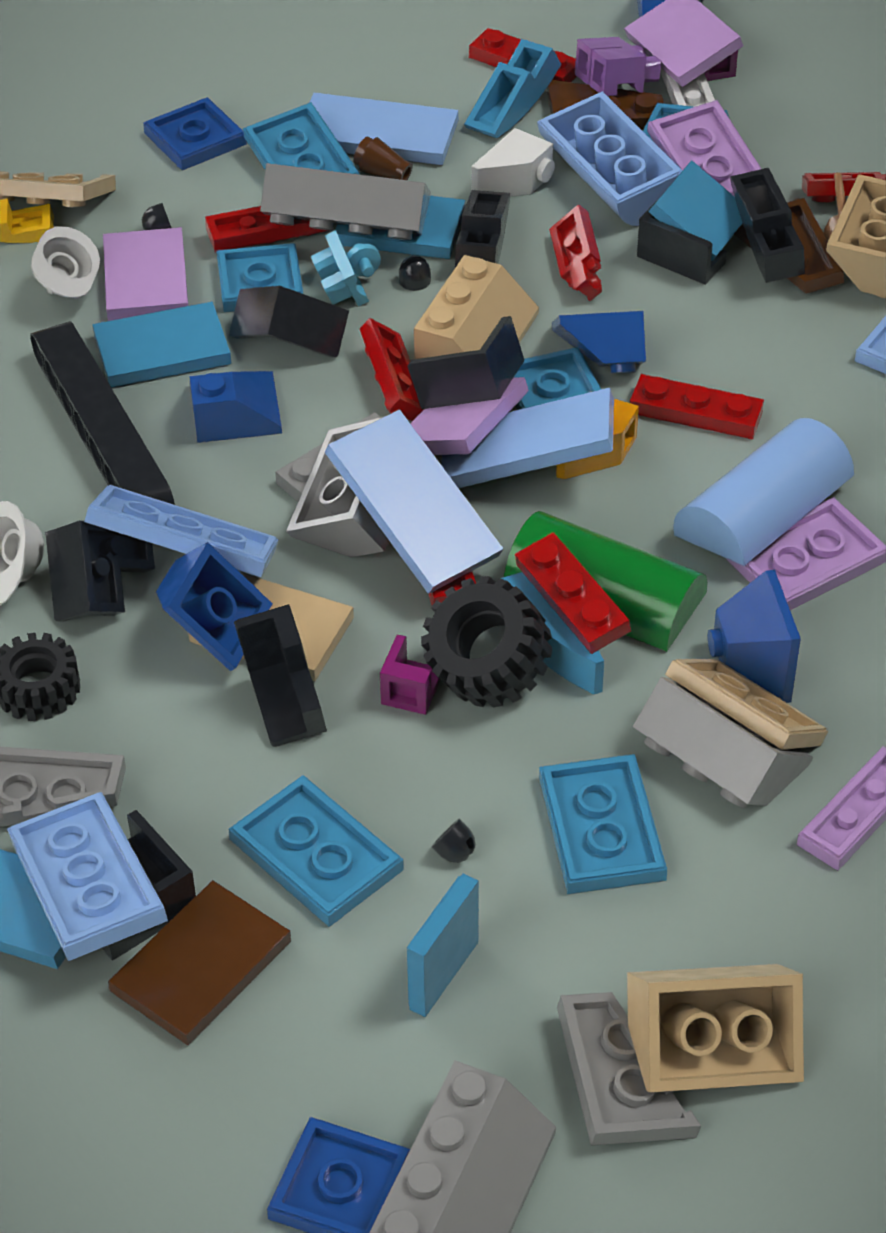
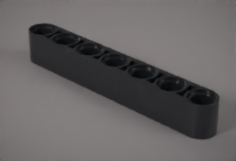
M68 321L30 333L32 348L39 366L107 485H113L175 505L171 489L74 324Z

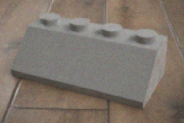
M266 163L260 211L265 215L271 216L270 222L275 224L293 226L294 219L310 221L309 227L314 229L333 230V224L349 226L348 232L354 234L372 235L373 229L387 230L389 238L411 240L412 234L422 235L431 191L423 182Z
M454 1060L369 1233H511L555 1136L556 1126L506 1078Z

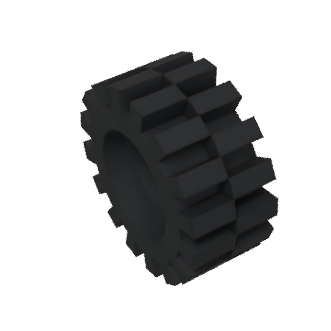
M27 633L28 641L22 642L20 637L17 636L12 639V648L5 643L0 647V704L2 710L6 713L11 710L14 718L21 719L22 715L26 713L28 721H36L37 714L43 713L44 720L53 718L51 710L56 709L62 714L67 710L66 702L73 705L77 700L76 693H80L81 688L77 660L71 645L66 646L64 639L58 637L53 642L52 634L43 633L42 639L38 640L36 633ZM44 671L52 673L40 681L26 682L20 680L25 675L33 672Z

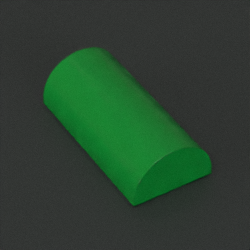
M542 511L533 513L521 527L510 550L504 572V577L521 573L522 571L516 564L515 553L554 532L629 619L631 632L627 633L626 636L666 652L706 595L708 585L707 576L703 573Z

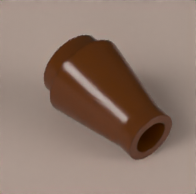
M368 136L365 137L358 145L353 158L354 164L359 166L361 172L383 178L408 180L413 169L412 163L402 158L379 137L374 139Z

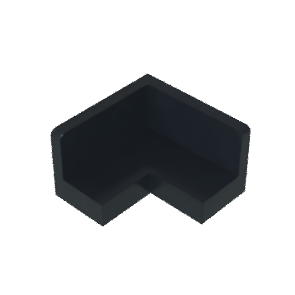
M652 205L639 218L637 257L706 285L725 265L727 251L722 249L711 261L713 244L710 241L660 222L648 212L653 207Z
M280 285L240 289L229 336L237 339L273 337L328 357H338L349 310Z
M507 316L500 319L480 350L414 359L408 364V370L421 409L423 410L500 399L525 359L512 318Z
M82 520L45 532L53 611L56 621H67L83 615L115 616L125 613L121 572L144 573L155 569L153 544L89 524Z
M287 604L236 620L234 625L271 745L277 747L326 732L322 709L309 672L303 645L290 605Z
M137 810L127 814L131 836L127 840L162 902L168 921L103 947L102 949L112 961L158 933L196 897L193 871Z

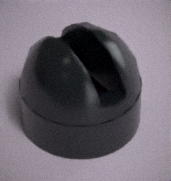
M163 203L153 205L144 212L142 216L144 230L171 228Z
M410 255L404 259L399 268L400 285L412 291L422 290L429 286L431 282V269L426 260L419 255Z
M459 818L431 847L445 860L460 863L467 860L469 855L473 853L476 843L470 828Z

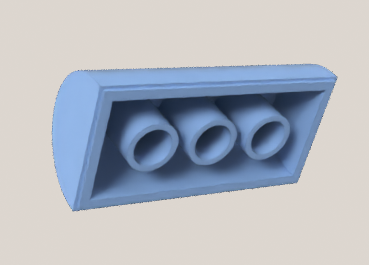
M603 91L537 121L541 136L546 141L553 143V149L629 225L639 226V218L663 195L683 171Z
M810 418L796 419L683 507L674 519V536L745 566L854 476V465L849 450L841 438L825 424Z

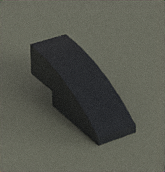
M764 168L730 176L741 220L765 282L769 283L805 274L804 247L792 225V211L770 169Z
M471 191L462 214L461 232L456 242L455 268L464 255L496 264L499 263L508 217L510 193Z

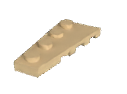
M0 171V200L8 198V201H14L15 197H26L28 204H48L50 199L62 200V206L82 207L86 206L87 200L116 190L115 175L102 174L99 178L84 182L83 174L67 173L65 175L50 176L48 180H44V173L28 172L13 174V179H9V172Z

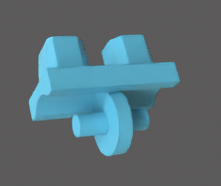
M336 230L325 235L330 247L312 255L311 259L322 279L321 283L332 305L351 296L355 299L358 307L369 302L359 276L370 277L378 269L381 263L378 249L371 244L357 243L349 252H345Z

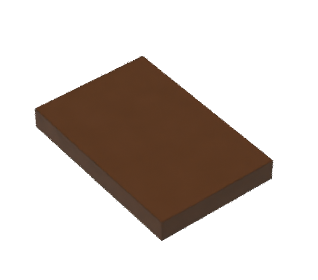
M212 880L108 980L109 989L114 995L188 1046L291 942V932Z

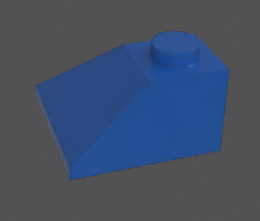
M643 311L559 315L552 322L553 332L573 347H578L582 354L598 366H610L611 373L636 372L635 365L646 362Z
M273 371L224 372L189 376L197 443L282 434Z
M208 542L176 559L156 590L163 610L229 671L236 669L243 657L234 622L238 619L267 611L273 604Z
M768 570L716 609L714 629L708 630L707 633L708 647L712 657H718L719 661L784 702L790 703L792 702L801 638L776 571Z

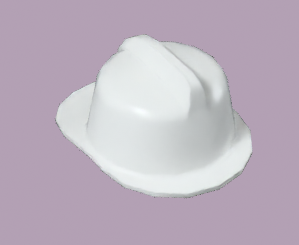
M54 227L47 230L40 238L31 258L33 275L47 289V293L75 299L85 296L91 289L100 264L98 249L91 239L82 232L70 227Z
M10 501L0 502V606L10 599L20 582L27 581L34 575L44 554V539L41 530L34 522L24 518L18 506Z

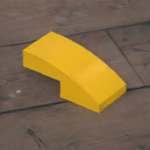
M8 198L0 200V242H39L47 230L54 228V214L50 204L12 211Z

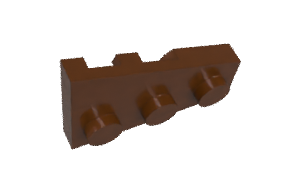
M552 80L547 87L551 115L598 92L590 87V85ZM617 89V95L608 96L641 130L646 126L656 104L664 103L661 94L642 93L624 89Z
M805 198L787 202L792 211V225L804 247L805 274L787 279L805 294L844 283V271L826 251L828 241ZM742 223L734 235L751 248Z

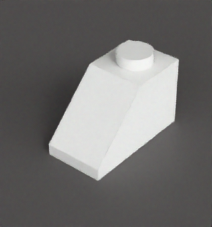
M514 128L471 166V191L510 193V197L532 194L543 183L548 182L554 173L553 143Z

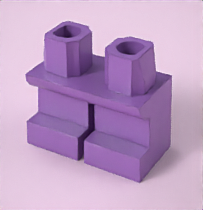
M619 37L577 39L575 75L598 93L603 91L607 96L617 95L618 84L626 83L638 92L643 93L645 82H658L660 80L661 60L656 56H646L645 49L640 45L631 46Z

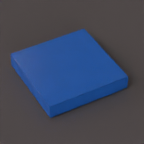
M208 97L143 122L144 134L182 171L247 145L243 130Z
M310 1117L267 1208L268 1219L307 1233H369L410 1149Z

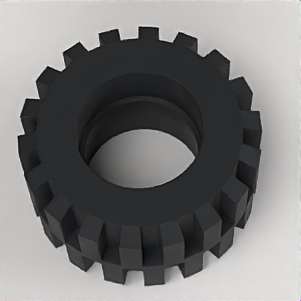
M480 576L479 583L477 584L471 578L461 581L462 588L456 591L451 587L444 593L447 598L442 603L436 600L431 607L435 614L432 618L426 617L423 627L429 634L421 636V646L427 651L424 654L426 663L433 669L432 672L465 702L469 700L472 704L479 707H484L486 702H488L493 708L503 706L505 698L515 702L522 698L519 693L520 691L527 688L531 692L538 685L534 681L537 674L544 676L548 666L543 660L544 658H551L552 647L547 642L552 639L551 631L545 624L546 620L517 586L513 587L508 581L501 578L495 582L490 576ZM495 626H505L501 642L491 653L481 658L470 659L472 645L481 633Z

